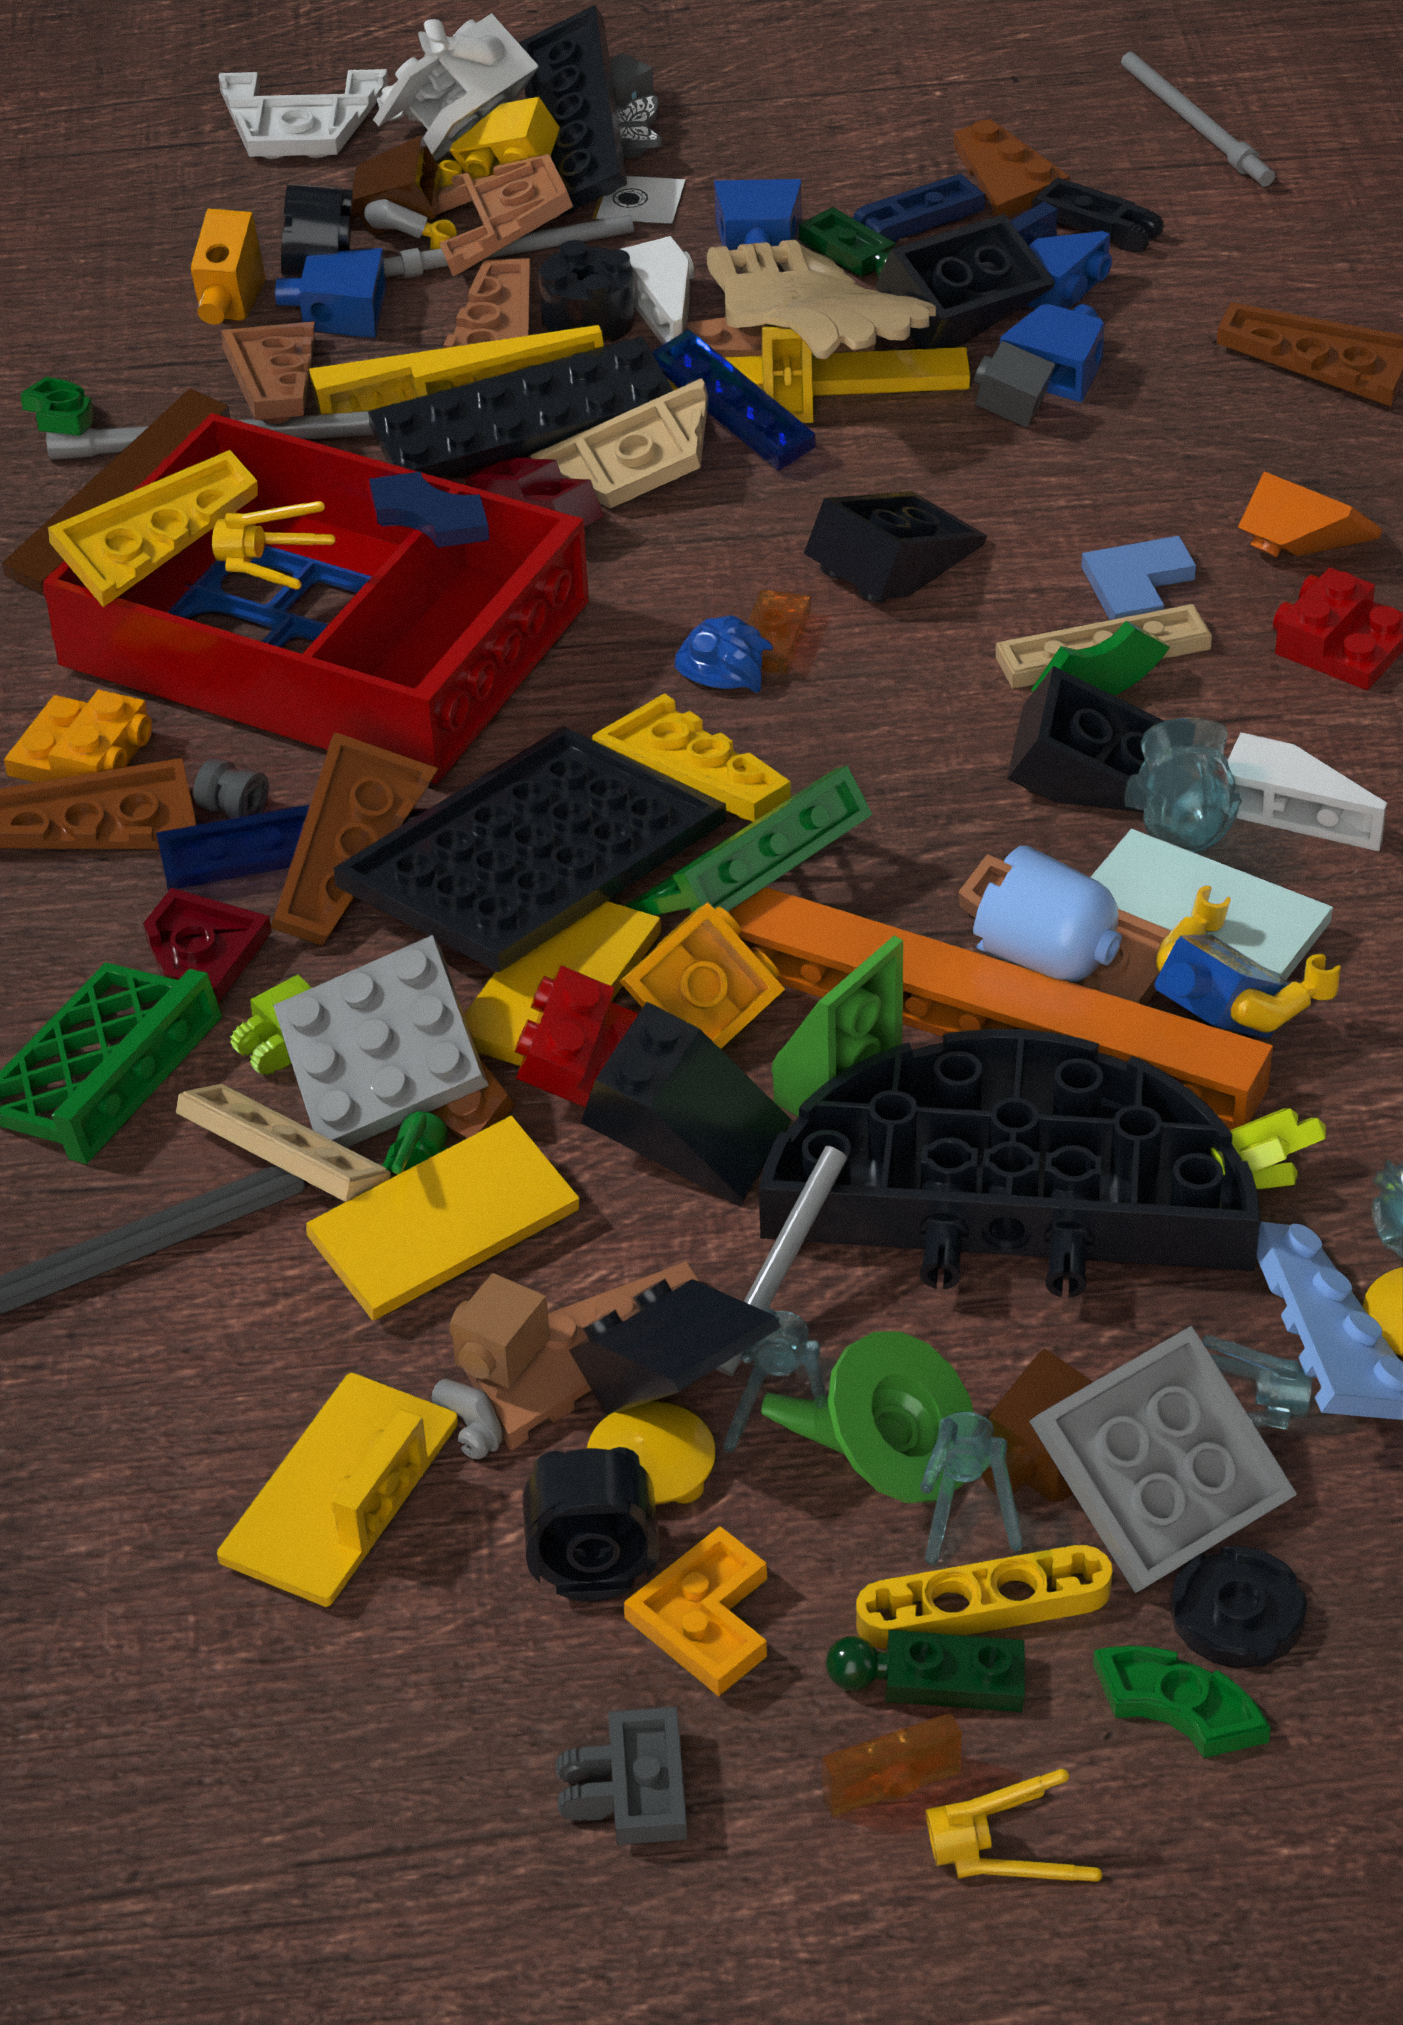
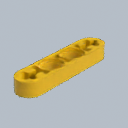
M1072 1545L879 1580L868 1584L860 1591L857 1597V1632L860 1637L867 1639L874 1647L886 1649L889 1630L966 1636L1090 1613L1100 1609L1108 1602L1112 1586V1563L1107 1555L1098 1548L1088 1545ZM1082 1573L1085 1580L1092 1583L1081 1585L1079 1579L1071 1575ZM1047 1578H1051V1589L1056 1588L1055 1592H1047ZM1010 1581H1021L1030 1585L1035 1593L1028 1599L1014 1601L1004 1597L999 1592V1588ZM957 1593L968 1599L970 1604L962 1611L948 1613L940 1610L933 1602L942 1594ZM913 1602H922V1616H916V1605H913ZM888 1609L891 1616L896 1617V1619L884 1621L881 1613L876 1611Z

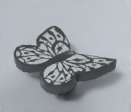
M645 95L632 99L626 103L624 108L616 105L624 158L640 156L646 151V148L662 147L661 136L649 128L655 122L659 112L656 95Z

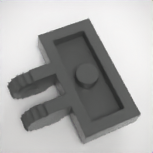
M677 1706L609 1711L610 1745L587 1746L582 1749L575 1747L571 1750L567 1749L566 1752H561V1755L557 1756L556 1774L558 1779H563V1782H569L570 1784L577 1783L576 1786H569L567 1789L563 1788V1792L559 1793L558 1811H560V1816L563 1815L565 1819L569 1818L572 1821H581L583 1819L588 1821L602 1820L614 1811L617 1845L687 1840ZM612 1774V1781L601 1782ZM584 1782L585 1785L580 1786L579 1783Z

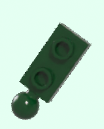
M834 207L799 224L800 241L861 277L876 269L879 279L891 249L895 248L893 241Z
M889 1630L886 1652L877 1651L874 1645L863 1637L846 1636L837 1640L830 1647L826 1656L828 1676L835 1685L844 1690L858 1691L868 1687L875 1679L886 1680L885 1702L1022 1712L1025 1698L1024 1640Z

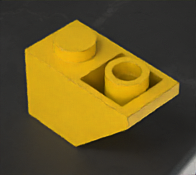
M540 97L502 103L453 142L450 152L464 172L469 173L471 180L495 175L494 166L545 154L551 156L560 127Z

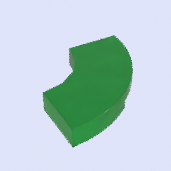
M44 377L20 394L22 410L37 413L38 431L81 436L93 423L92 399H89V396L86 397L84 389L75 383L58 378Z
M1125 621L1111 637L1097 645L1078 650L1060 646L1031 691L1034 692L1051 668L1055 666L1115 696L1134 685L1150 672L1164 657L1170 647L1160 638Z
M1114 1646L1094 1650L1093 1666L1115 1718L1145 1717L1168 1723L1189 1737L1203 1758L1269 1743L1271 1728L1261 1710L1239 1685L1219 1670L1211 1673L1197 1665L1178 1659V1652L1155 1647Z

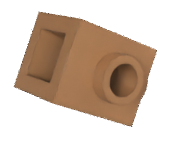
M492 1273L469 1301H463L456 1308L451 1318L449 1331L453 1338L456 1366L463 1368L475 1378L488 1379L510 1389L550 1338L546 1295Z

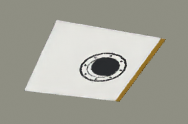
M626 176L627 185L608 196H602L598 199L592 219H609L630 215L632 221L672 224L686 179Z

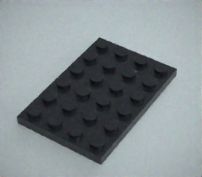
M562 726L334 867L335 886L428 936L433 935L436 940L499 973L725 823L726 803Z

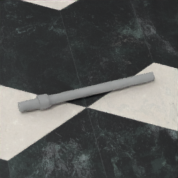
M1134 52L1124 54L1121 59V65L1227 155V161L1241 174H1249L1264 187L1269 186L1274 181L1275 172L1260 160L1258 151L1247 142L1237 141Z
M626 215L530 232L485 259L558 247L570 240L586 242L631 234L634 232L632 217ZM418 248L399 251L398 256L384 258L385 277L401 274L404 279L422 276L424 270L448 266L441 248L419 252Z

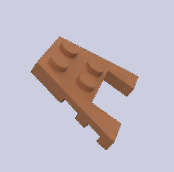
M549 154L494 166L495 175L471 180L469 173L452 176L453 185L439 188L436 215L473 201L483 226L439 243L452 276L460 274L573 207L567 189Z

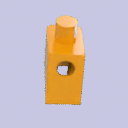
M210 208L206 211L191 263V275L199 305L197 314L201 320L208 324L217 325L222 323L224 319H246L265 283L266 275L253 212Z

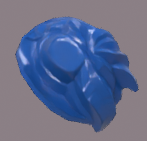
M736 616L709 618L701 622L688 635L676 653L674 667L683 676L709 687L723 689L747 687L757 693L761 690L762 651H771L774 646L769 640L763 638L755 627L748 625Z

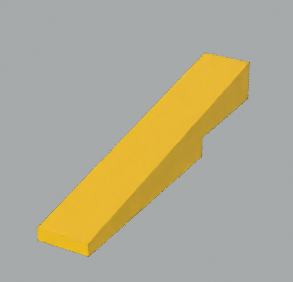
M599 325L310 368L309 373L319 414L363 412L604 347Z

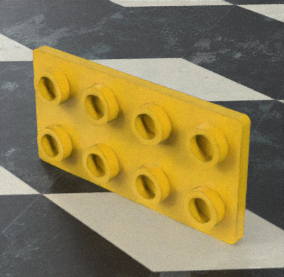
M347 1374L218 1548V1562L223 1566L321 1606H331L458 1426L457 1413L358 1374Z

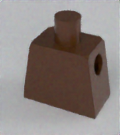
M1045 1348L1036 1355L999 1401L988 1419L987 1453L992 1461L982 1469V1478L987 1487L995 1495L1003 1499L1010 1498L1025 1484L1051 1502H1062L1073 1495L1072 1490L1029 1421L1041 1412L1090 1385L1093 1381Z

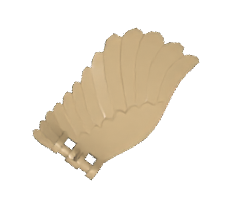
M797 240L781 241L779 246H770L768 242L742 244L738 246L737 250H728L726 246L710 247L707 253L709 272L725 293V318L728 326L739 328L776 325L791 328L807 343L816 358L827 359L840 343L846 344L852 350L868 348L876 344L875 335L889 340L904 341L910 336V327L918 329L929 327V316H936V306L915 297L881 293L856 285L855 281L846 275L844 270L838 267L833 260L819 253L812 252L800 245ZM781 264L785 272H779L777 265ZM739 268L742 274H737L735 269Z

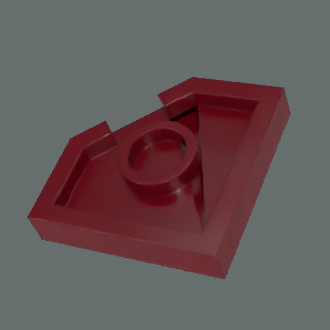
M174 888L169 889L143 922L146 940L161 976L179 980L188 969L208 973L218 1004L272 933L270 916Z

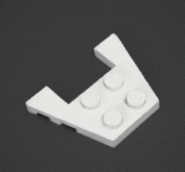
M387 69L348 70L344 94L258 96L260 89L258 72L219 73L221 94L249 157L263 156L268 159L307 155L311 158L337 155L375 106L377 98L382 96V89L389 85Z

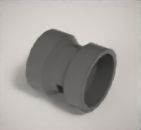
M214 756L202 765L196 776L193 789L194 802L198 807L217 813L224 810L230 819L250 824L260 816L265 807L269 792L268 778L264 773L250 768L237 770L233 762Z

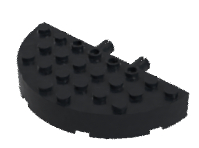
M984 1029L943 1034V1043L912 1049L909 1042L872 1055L847 1068L822 1085L799 1107V1117L788 1128L786 1133L782 1131L779 1133L764 1164L759 1185L760 1239L776 1240L825 1146L833 1147L847 1156V1160L804 1240L805 1242L924 1249L920 1277L925 1285L937 1289L939 1269H944L943 1289L952 1288L959 1283L961 1277V1252L1047 1257L1049 1261L1045 1281L1046 1288L1050 1293L1062 1297L1063 1278L1068 1277V1298L1076 1297L1085 1291L1087 1284L1085 1276L1086 1260L1255 1271L1260 1213L1258 1193L1248 1162L1242 1161L1232 1145V1133L1216 1113L1189 1088L1167 1073L1134 1056H1131L1129 1061L1125 1062L1113 1056L1100 1053L1099 1043L1057 1033L1022 1029ZM1211 1148H1214L1221 1157L1225 1175H1223L1221 1164L1213 1157Z

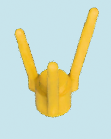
M322 501L245 514L226 513L225 519H218L215 523L212 535V548L217 561H226L225 569L227 572L246 573L298 590L302 586L300 580L251 563L252 559L262 556L265 544L333 545L336 542V538L331 534L264 532L261 526L254 525L323 511L325 504Z
M1059 1769L1042 1776L1039 1775L969 1801L926 1809L928 1832L936 1865L954 1863L958 1879L985 1874L1098 1882L1103 1876L1101 1869L1097 1867L979 1857V1850L992 1848L987 1816L1041 1798L1045 1794L1046 1789L1068 1781L1069 1772L1065 1769Z

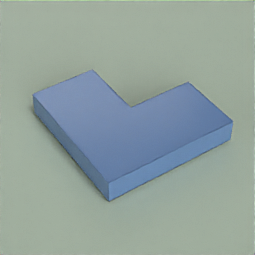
M1180 536L1082 553L1081 568L1109 620L1164 610V604L1155 587L1195 580L1196 564Z

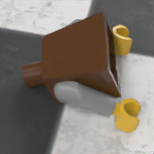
M421 135L398 145L356 167L352 187L353 200L350 221L360 217L368 232L373 235L396 229L419 239L421 235L431 238L430 250L440 249V242L457 235L456 227L449 220H437L433 224L426 221L435 219L439 188L453 185L452 176L462 174V168L455 160H444L440 165L437 164Z

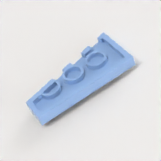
M1261 1222L1256 1257L1270 1291L1284 1298L1287 1307L1281 1314L1287 1332L1300 1335L1305 1349L1298 1358L1305 1375L1318 1378L1321 1385L1320 1391L1315 1396L1321 1413L1403 1420V1362L1398 1359L1382 1336V1328L1379 1323L1367 1314L1351 1291L1352 1285L1350 1281L1335 1268L1322 1249L1320 1238L1311 1229L1300 1224L1286 1225Z

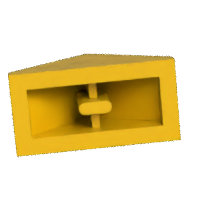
M762 327L765 424L813 423L812 351L800 335L791 328Z

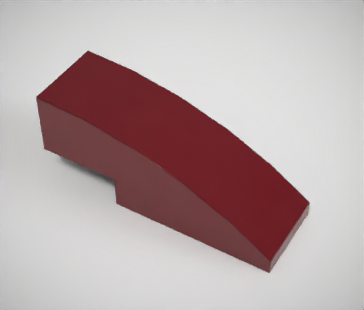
M508 458L493 462L464 477L467 486L583 518L584 527L604 517L591 479L563 478L558 463L554 459Z

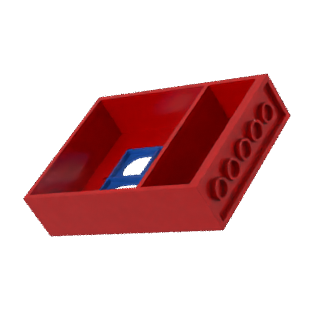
M210 413L195 430L191 431L187 438L168 457L164 458L160 465L140 485L136 486L133 491L231 450L254 476L258 484V496L235 513L245 514L301 503L322 501L325 504V509L321 512L254 524L255 526H261L264 532L315 533L335 536L336 542L333 545L265 544L262 556L252 559L251 563L293 574V578L300 580L302 583L300 589L296 590L284 586L270 602L264 605L225 593L221 588V583L225 576L231 572H227L225 569L226 561H217L214 557L212 548L213 529L105 607L98 602L65 561L43 581V594L47 603L51 636L54 640L58 665L327 750L332 736L336 732L438 768L431 782L434 784H438L589 602L583 518L421 473L427 483L441 491L458 495L480 494L488 522L489 540L436 548L432 539L421 531L405 526H381L377 522L369 479L418 471ZM315 583H326L357 593L330 624L287 611ZM217 612L271 628V631L262 641H258L189 620L188 618L200 613ZM294 637L313 640L312 644L303 654L282 648Z

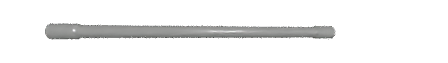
M368 411L290 417L288 421L278 424L266 423L255 419L238 420L305 440L374 435L369 425ZM149 426L99 430L89 428L81 436L46 432L49 460L93 457L97 454L121 453Z

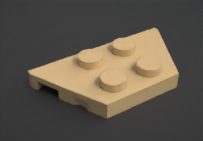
M702 378L532 454L530 455L531 459L556 460L563 478L591 479L599 503L610 509L632 500L641 494L701 468L709 398L705 383Z

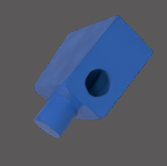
M801 179L714 180L715 219L722 246H726L728 250H737L738 246L742 244L768 242L770 246H779L781 241L797 239L799 224L802 222Z
M383 248L338 251L337 254L307 256L302 278L276 279L275 298L277 306H300L302 323L315 322V332L376 338L387 288Z
M1043 304L1004 333L1000 338V344L1002 341L1054 363L1055 367L1047 393L1082 402L1102 363L1105 323L1101 318H1098L1097 312L1092 307L1085 304L1077 305L1073 310L1051 304Z

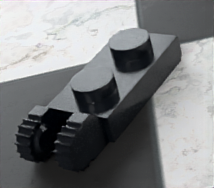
M1059 177L1032 199V208L1042 202L1057 208V224H1066L1087 232L1104 231L1110 234V240L1114 239L1120 249L1131 250L1132 253L1142 252L1149 245L1150 239H1156L1164 231L1163 228L1165 227L1163 225L1164 221H1162V217L1158 213L1150 212L1147 208L1135 205V202Z

